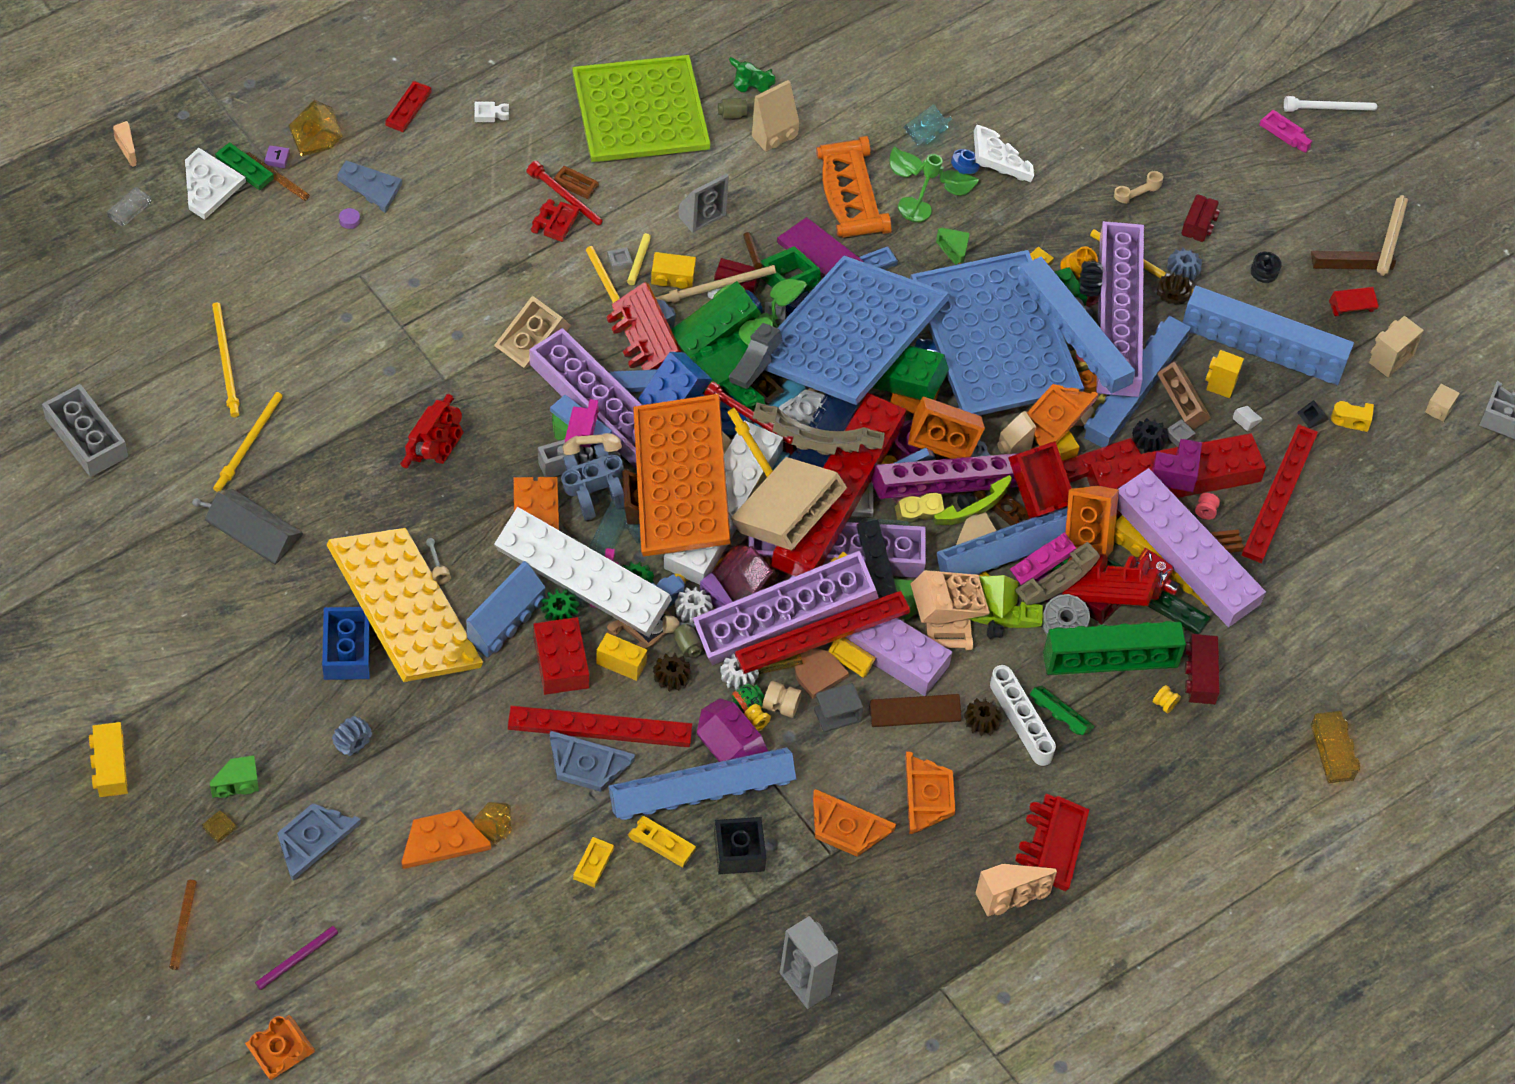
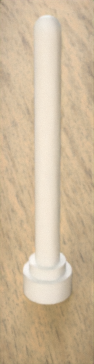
M1286 96L1284 99L1285 112H1294L1298 108L1375 111L1378 107L1376 103L1301 101L1294 96Z

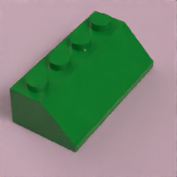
M736 281L672 328L671 331L686 355H691L699 352L705 346L717 343V340L733 335L734 331L739 330L745 322L756 319L761 315V312L738 281Z
M739 330L733 332V335L717 340V343L705 346L699 352L687 356L712 379L710 383L714 381L723 386V384L730 382L729 375L742 359L748 345L740 338Z

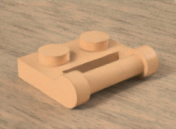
M970 619L941 624L925 623L926 636L945 648L973 649ZM935 638H964V639H935Z

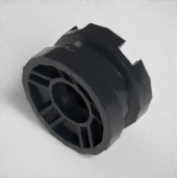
M1260 252L1253 260L1250 268L1251 275L1262 283L1273 282L1279 275L1282 262L1272 252Z

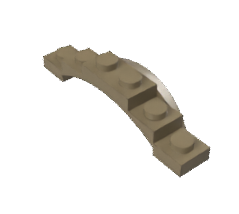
M756 403L753 419H757V421L764 424L774 423L773 432H777L778 435L783 437L793 436L792 445H796L799 449H813L823 455H835L837 447L846 452H858L860 444L869 449H882L885 433L865 427L850 431L816 429L790 418L779 407Z

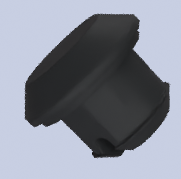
M969 492L965 495L959 494L957 497L958 506L963 510L976 503L975 496H972V493Z
M994 620L990 621L987 628V637L990 640L992 637L1001 638L1004 626L995 624Z

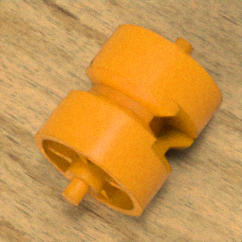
M1080 247L1061 260L1060 268L1070 267L1076 279L1079 280L1082 263L1084 261L1098 262V257L1091 248Z

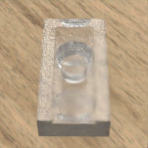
M135 187L107 211V215L110 219L124 227L152 202L151 197Z

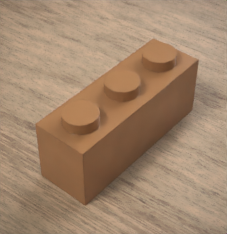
M1175 361L1157 373L1184 422L1193 430L1211 419L1185 371Z

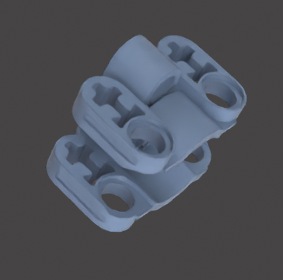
M603 443L594 446L597 459L578 465L574 454L563 457L566 471L561 477L564 491L569 496L578 497L585 521L596 516L589 493L609 487L616 509L624 508V492L619 481L623 478V462L618 455H609L604 450Z

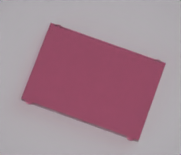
M749 546L721 585L734 602L758 592L773 571L755 548Z

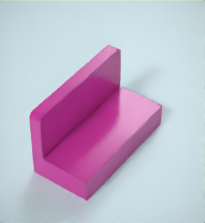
M590 399L588 408L573 407L565 443L574 436L594 434L599 413L598 400ZM591 444L580 445V446L590 448Z

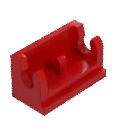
M1374 287L1334 291L1329 299L1334 316H1339L1343 312L1367 309L1369 312H1374L1379 307Z

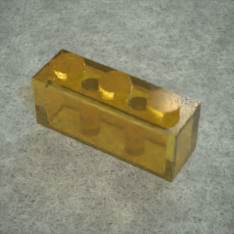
M1341 711L1315 714L1311 728L1328 784L1354 781L1358 771H1360V762L1354 755V742L1348 735L1347 720L1343 718Z

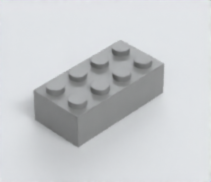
M81 384L42 403L45 419L89 477L128 457L126 442Z
M810 916L786 930L780 974L807 1009L831 995L838 957L836 944L832 940L829 941L822 926L818 922H814Z

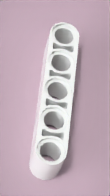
M1005 665L995 667L990 681V687L1033 761L1041 766L1050 764L1056 747L1054 740L1012 670Z

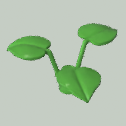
M895 146L890 154L889 163L895 174L907 178L912 174L918 175L923 170L926 176L918 200L913 197H904L898 204L900 214L912 222H924L931 215V206L928 203L921 202L930 178H935L939 174L940 182L945 183L944 188L948 192L959 196L968 194L978 183L979 179L953 170L943 172L944 167L941 166L943 160L936 154L928 155L923 164L918 157L903 152Z
M787 279L777 283L770 292L771 298L774 299L771 302L772 315L763 313L755 321L745 322L739 329V336L742 341L749 346L750 336L762 323L778 328L775 322L778 319L776 303L781 307L790 304L804 290L807 285L806 282ZM730 285L721 288L713 296V298L720 294L722 291H724L726 288H728Z

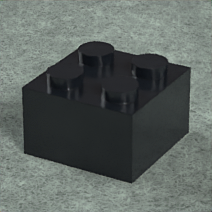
M762 817L715 820L714 841L718 875L764 872L767 858Z

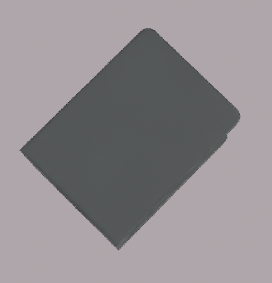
M853 683L816 694L819 705L814 707V711L823 732L861 722L863 706Z

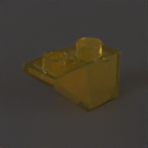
M488 802L474 818V826L487 839L497 845L501 839H506L512 830L511 806L507 803Z

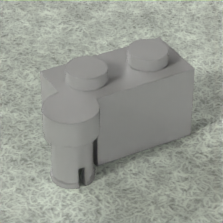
M565 439L538 447V463L544 477H555L566 471L563 457L567 455L564 454L562 448L565 444ZM580 446L581 451L574 454L578 465L594 460L591 447H585L584 451V448Z

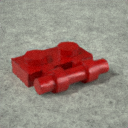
M548 199L546 203L542 204L539 215L532 221L530 230L536 234L540 229L544 228V236L563 242L579 214V208L561 201L556 207L554 206L555 202L552 199Z

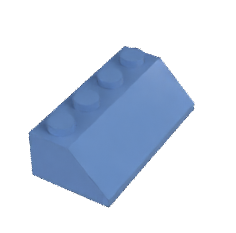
M523 561L466 620L467 639L473 643L477 651L487 658L493 652L496 653L501 649L503 642L516 633L517 628L522 622L526 623L529 620L532 612L543 605L542 599L546 598L545 586L526 561Z

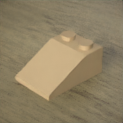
M789 80L755 96L752 137L765 152L772 148H777L780 144L798 136L799 118Z
M532 295L494 346L526 369L530 366L529 349L562 328L567 332L571 325Z

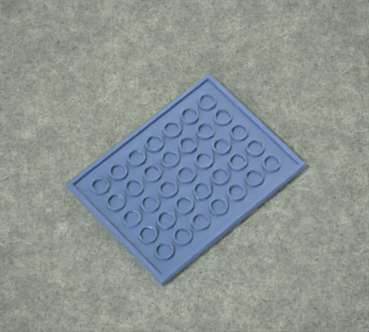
M1028 250L911 274L910 279L949 292V300L927 325L938 353L945 354L949 368L947 377L958 406L964 411L976 415H984L1033 404L1039 400L1052 384L1061 385L1065 388H1077L1081 392L1084 391V386L1063 334L1059 329L1055 328L1053 321L1048 315L1043 313L1040 305L1031 298L1027 289L1022 287L1018 281L1020 265L1032 261Z
M843 256L778 327L783 342L771 354L772 362L765 368V371L857 405L949 300V292Z

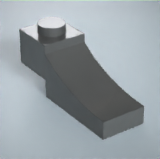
M762 323L750 336L751 341L742 359L729 375L731 383L745 389L750 387L772 362L771 354L783 342L780 329Z

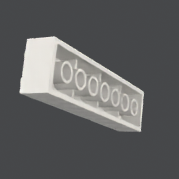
M746 421L750 428L749 432L769 465L773 468L783 451V437ZM738 433L724 454L730 540L737 530L731 517L767 478L743 437L739 436ZM727 545L665 553L664 569L680 574L700 585V581L712 573Z
M519 507L516 508L494 543L498 551L521 564L523 561H526L534 572L560 587L568 589L569 592L574 593L579 598L647 637H650L672 601L669 593Z

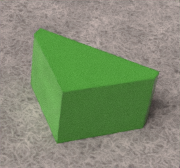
M939 228L936 243L955 265L963 264L970 233Z

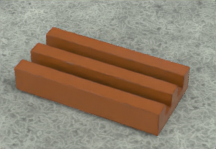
M563 166L553 178L563 188L585 199H589L590 194L594 193V189L599 187L598 181L566 166Z
M1239 529L1211 532L1222 546L1223 544L1236 543L1235 545L1223 546L1229 553L1243 551L1244 545L1241 543V536L1239 537Z

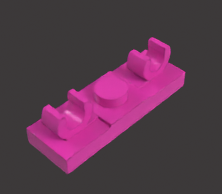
M1064 532L1010 568L1020 585H1023L1032 578L1034 580L1070 557V553L1076 550V547Z

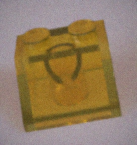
M313 100L289 124L299 154L302 156L329 150L343 137L332 107Z

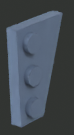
M345 161L337 174L338 181L354 192L361 193L368 202L378 205L384 213H386L402 186V179L349 161Z

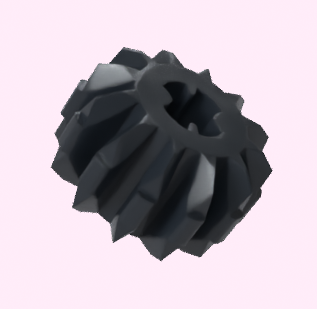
M1084 261L1082 263L1079 283L1081 294L1086 296H1098L1100 294L1103 279V266L1100 262Z
M1146 418L1144 422L1139 421L1132 431V440L1134 444H1137L1138 450L1144 449V453H1146L1147 451H1160L1164 448L1168 441V429L1163 428V422L1156 423V418L1153 421H1149Z

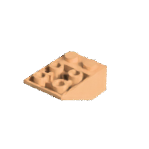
M925 570L910 583L921 623L941 624L990 614L978 575Z
M1000 864L981 871L976 895L987 916L1001 915L1012 907H1022L1036 898L1038 900L1046 898L1051 893L1057 871L1053 868Z

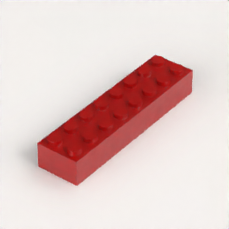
M1252 433L1202 442L1198 476L1193 492L1167 488L1177 498L1258 483L1262 481L1266 465ZM1178 447L1091 463L1087 475L1090 487L1102 486L1119 489L1148 468L1152 471L1157 452L1176 455Z

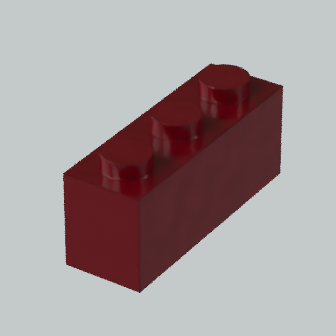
M1191 634L1190 640L1186 642L1184 648V655H1188V661L1185 662V674H1188V680L1185 682V693L1189 694L1190 703L1215 705L1219 696L1218 636Z

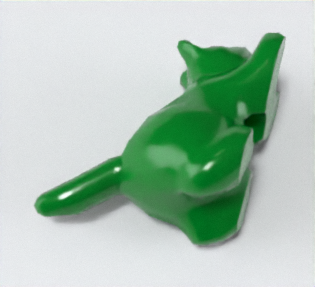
M732 57L729 58L731 65L736 68L733 85L738 91L746 92L749 87H753L762 93L769 90L770 86L775 84L776 77L772 73V69L763 71L755 67L751 62H739Z

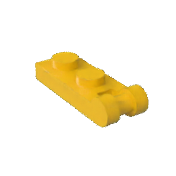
M641 816L637 822L638 826L632 828L628 834L629 838L634 842H640L682 868L696 851L695 845L645 816ZM645 830L650 831L648 835H646L644 832Z

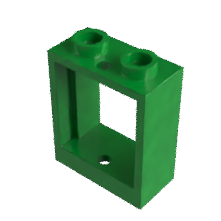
M795 246L761 260V268L775 266V274L761 277L772 288L780 281L787 280L781 275L797 268L802 273L788 279L806 282V287L799 295L813 290L821 281L820 268Z

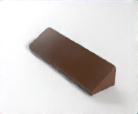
M1311 251L1312 264L1315 269L1377 270L1381 252ZM1394 255L1389 270H1393L1396 264Z
M947 694L872 699L869 704L871 726L885 727L961 722L960 695Z

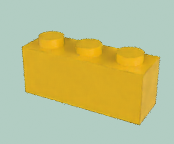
M121 722L92 725L93 734L89 735L90 749L94 748V755H90L92 769H96V775H92L93 789H98L99 797L128 794Z

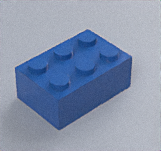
M669 352L637 401L641 405L700 397L712 379L684 352Z
M324 607L322 657L324 680L370 679L371 624L361 607Z

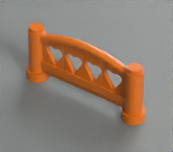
M868 136L859 137L858 140L816 147L817 159L823 160L822 178L825 196L834 216L840 223L836 225L837 236L845 238L882 232V234L891 233L889 213L879 214L864 161L865 156H870ZM840 161L850 165L838 172L835 171L836 165L833 162ZM843 176L853 179V181L847 186L841 187L837 177ZM849 192L858 196L850 202H844V196L841 193ZM851 207L862 212L854 218H848V212L845 209Z

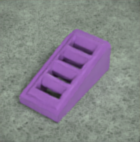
M710 573L700 581L699 592L705 589L706 595L711 596V603L716 609L733 602L713 573Z

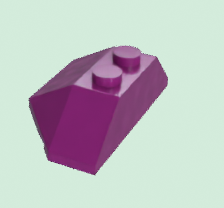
M719 698L701 709L697 736L719 762L768 752L761 734L734 702Z

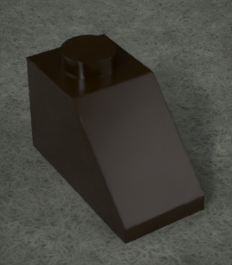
M764 371L750 385L764 397L765 405L770 404L784 392Z

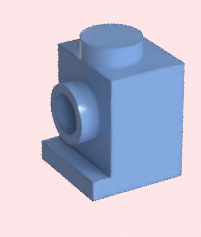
M674 574L668 578L661 579L655 585L670 594L672 601L667 608L675 604L679 592L684 593L685 588L683 580Z

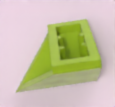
M1005 575L979 576L988 608L1003 618L1017 604L1018 594L1015 592V589L1018 588V581Z

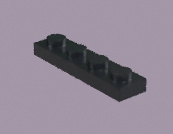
M873 520L858 523L856 528L863 556L878 597L882 598L896 593L897 590L879 521Z

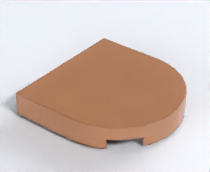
M811 649L802 653L795 664V677L812 699L816 697L817 693L830 689L849 676L848 671L836 657L822 649Z

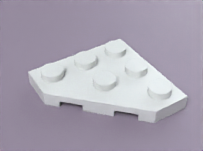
M976 125L974 129L976 163L982 167L995 169L999 173L1015 176L1018 180L1031 182L1034 177L1033 165L1028 160L1025 162L1018 157L1019 152L1009 143L1005 145L999 139L1000 135L996 131Z
M200 148L185 159L189 210L203 219L212 214L246 183L243 175Z
M805 389L795 398L782 404L779 409L797 422L808 425L810 421L814 422L812 416L819 406L821 407L822 403L820 402L824 394Z

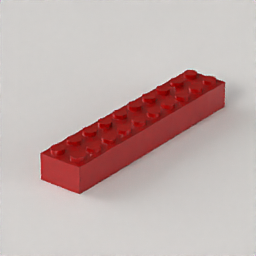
M870 393L866 394L845 431L865 427L885 433L882 449H869L863 444H860L858 452H846L840 447L836 448L835 455H830L823 468L837 472L846 485V490L792 550L776 546L773 551L772 567L796 577L823 565L869 486L876 465H881L901 431L907 409Z

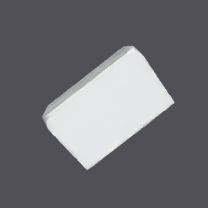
M1248 406L1236 409L1233 415V419L1247 432L1262 421V418Z

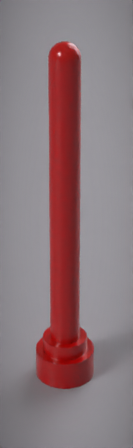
M536 160L528 166L526 170L528 175L532 178L541 179L571 205L578 207L579 211L597 226L602 224L603 221L598 215L546 174L541 163Z
M714 381L709 384L704 396L719 394L721 402L731 408H735L737 412L764 429L777 434V432H773V423L764 424L757 421V419H753L754 412L723 393L719 384ZM793 436L783 437V441L792 444Z

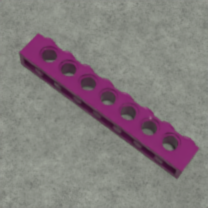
M1016 454L876 465L871 481L879 499L920 496L929 493L943 494L990 490L993 483L1008 475L1012 478L1009 488L1018 487L1008 457Z

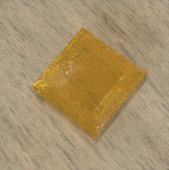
M218 811L202 824L203 829L217 843L221 842L236 829V825L221 811Z

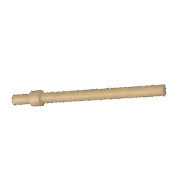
M772 265L684 290L669 291V294L655 298L664 300L666 303L671 301L676 303L682 298L723 288L736 281L742 283L775 274L776 269Z

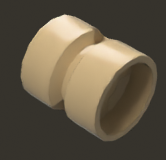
M771 681L766 691L762 708L772 712L780 710L781 715L793 718L800 703L802 690L793 687L786 689L784 684Z

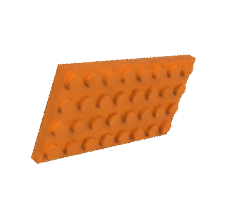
M719 394L633 406L641 552L643 557L731 544Z

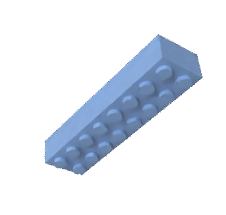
M1195 286L1182 322L1191 327L1190 333L1214 340L1228 347L1236 348L1338 385L1354 344V342L1199 286Z

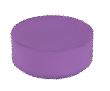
M352 208L342 210L339 214L340 225L346 229L357 227L360 223L359 212Z

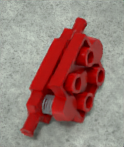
M446 394L443 400H436L432 406H428L409 434V441L405 446L406 456L400 462L403 468H409L412 461L421 462L423 457L424 459H435L436 463L444 464L464 432L459 424L462 419V413L459 408L450 406L454 400L451 394Z

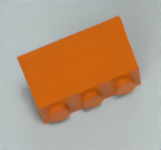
M922 397L913 416L908 444L921 449L928 448L933 453L950 459L971 457L985 427L982 417Z
M1091 486L1069 490L1065 533L1076 549L1089 542L1099 555L1106 554L1108 557L1113 551L1118 489Z

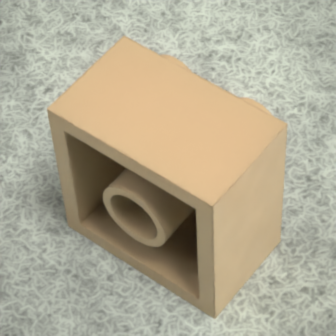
M1403 316L1399 321H1393L1386 332L1382 331L1376 337V345L1370 352L1372 356L1369 363L1386 377H1390L1414 356L1424 330L1406 316Z

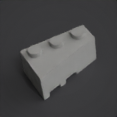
M1497 380L1479 426L1515 439V392L1510 393Z

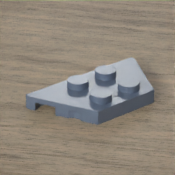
M550 732V743L557 780L601 792L635 760V754L557 732Z
M311 804L282 828L277 835L291 879L294 881L361 824V820L356 816L350 818L341 815L339 811L327 810L322 806Z

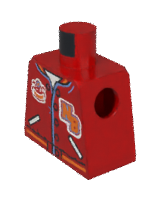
M1144 548L1136 561L1135 568H1138L1142 557H1148V571L1150 568L1159 569L1157 585L1151 599L1158 600L1163 590L1175 596L1180 584L1171 580L1173 566L1149 549Z

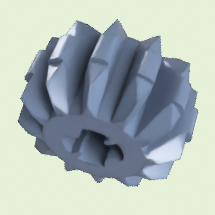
M1182 248L1181 251L1175 249L1173 254H1170L1167 261V271L1171 275L1173 272L1177 275L1182 274L1183 277H1188L1189 280L1194 281L1196 276L1200 274L1202 259L1199 258L1198 253L1193 254L1192 249L1186 251Z
M353 716L351 719L347 718L344 723H340L339 728L335 729V734L332 736L333 744L344 755L351 756L354 753L357 754L360 749L364 748L365 744L369 743L372 732L365 720Z

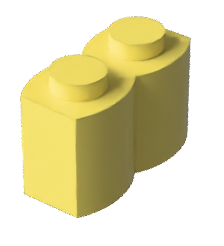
M929 493L921 498L915 496L905 497L895 506L897 521L901 523H910L918 518L923 520L933 519L935 514L944 510L942 495L938 493Z

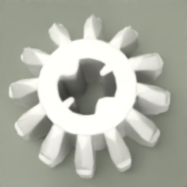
M697 587L693 591L686 588L685 593L679 592L678 599L675 601L677 616H681L682 622L689 620L690 623H694V617L712 611L711 596L706 595L705 589L699 592Z
M734 653L731 655V659L725 658L724 664L720 669L722 682H727L728 688L734 686L735 690L746 683L754 686L755 680L759 675L758 670L743 674Z

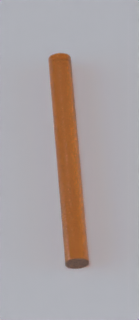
M250 152L246 153L272 172L274 180L302 200H308L310 195Z
M187 880L169 968L172 970L179 969L197 883L195 880Z

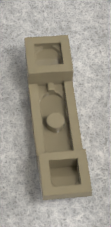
M1086 542L1070 553L1072 560L1038 582L1034 578L1030 579L1015 589V592L1026 605L1048 600L1079 581L1100 558L1098 552L1089 542Z

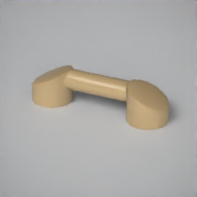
M1158 171L1149 172L1146 184L1131 191L1126 186H1119L1114 191V197L1117 201L1127 204L1130 202V199L1145 192L1156 191L1162 186L1163 175Z
M605 433L601 435L574 436L562 448L565 455H572L581 451L580 445L603 443L604 450L607 452L619 450L622 445L619 437L614 434Z

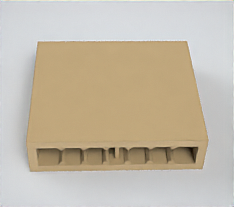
M785 457L731 517V520L741 534L792 550L847 487L835 471Z

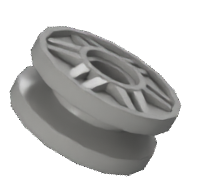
M1070 594L1058 595L1052 598L1046 604L1043 613L1042 627L1045 634H1048L1049 629L1056 627H1088L1090 620L1089 609L1080 598ZM1068 617L1071 621L1064 622L1061 618Z

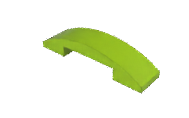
M1008 475L993 483L990 487L991 495L957 512L952 505L942 512L935 514L933 518L934 524H959L965 522L970 516L987 512L1006 494L1011 485V476Z
M1021 602L1020 606H1014L1003 618L990 609V614L968 618L986 625L994 620L995 624L1008 628L1042 626L1043 605H1026L1024 602Z

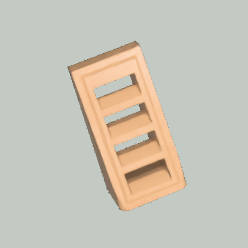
M125 121L113 127L114 137L128 162L134 167L136 166L135 149L128 121Z

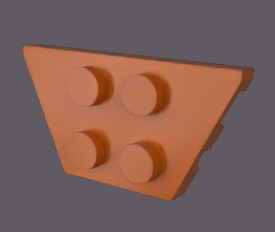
M1052 384L1027 412L1036 426L1034 437L1038 445L1042 446L1053 441L1057 445L1099 398L1098 393L1092 392L1091 394L1081 392L1077 388H1065L1061 385Z
M906 752L909 834H914L955 815L953 770L937 766L928 759L923 761L914 757L912 752Z
M815 789L813 792L815 839L858 857L894 832L896 824L819 790Z
M460 810L414 819L402 858V869L491 850V843Z

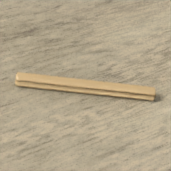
M1404 195L1396 198L1377 266V272L1381 276L1389 272L1408 203V199L1404 198Z

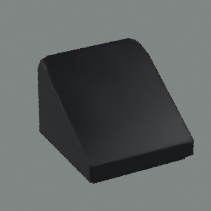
M1314 400L1297 412L1308 428H1313L1329 420Z

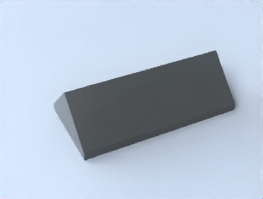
M234 489L218 491L205 517V521L274 565L281 560L303 535V532Z

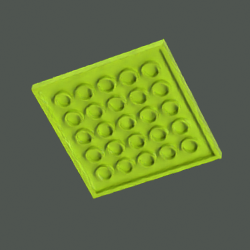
M689 55L572 67L591 162L710 150L711 144Z

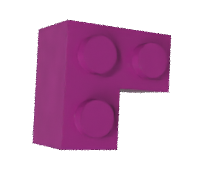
M1180 439L1176 455L1157 452L1152 472L1166 487L1193 492L1198 476L1202 442Z

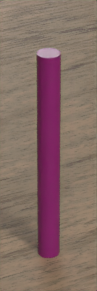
M331 926L257 980L255 984L258 989L261 990L337 935L338 931L336 928Z

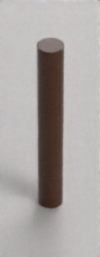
M745 232L743 237L753 266L756 270L761 269L762 264L751 233Z

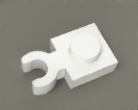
M475 102V122H495V118L509 120V104L504 103L495 106V102Z

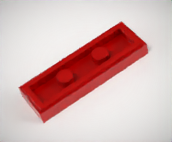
M413 81L386 119L385 125L404 132L431 94V87Z

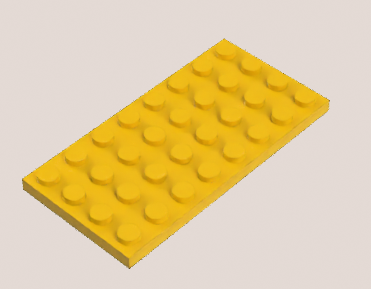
M406 528L329 539L327 543L329 551L403 682L481 668L483 664L481 657L473 643L467 639L466 631L437 581L433 580L429 567Z

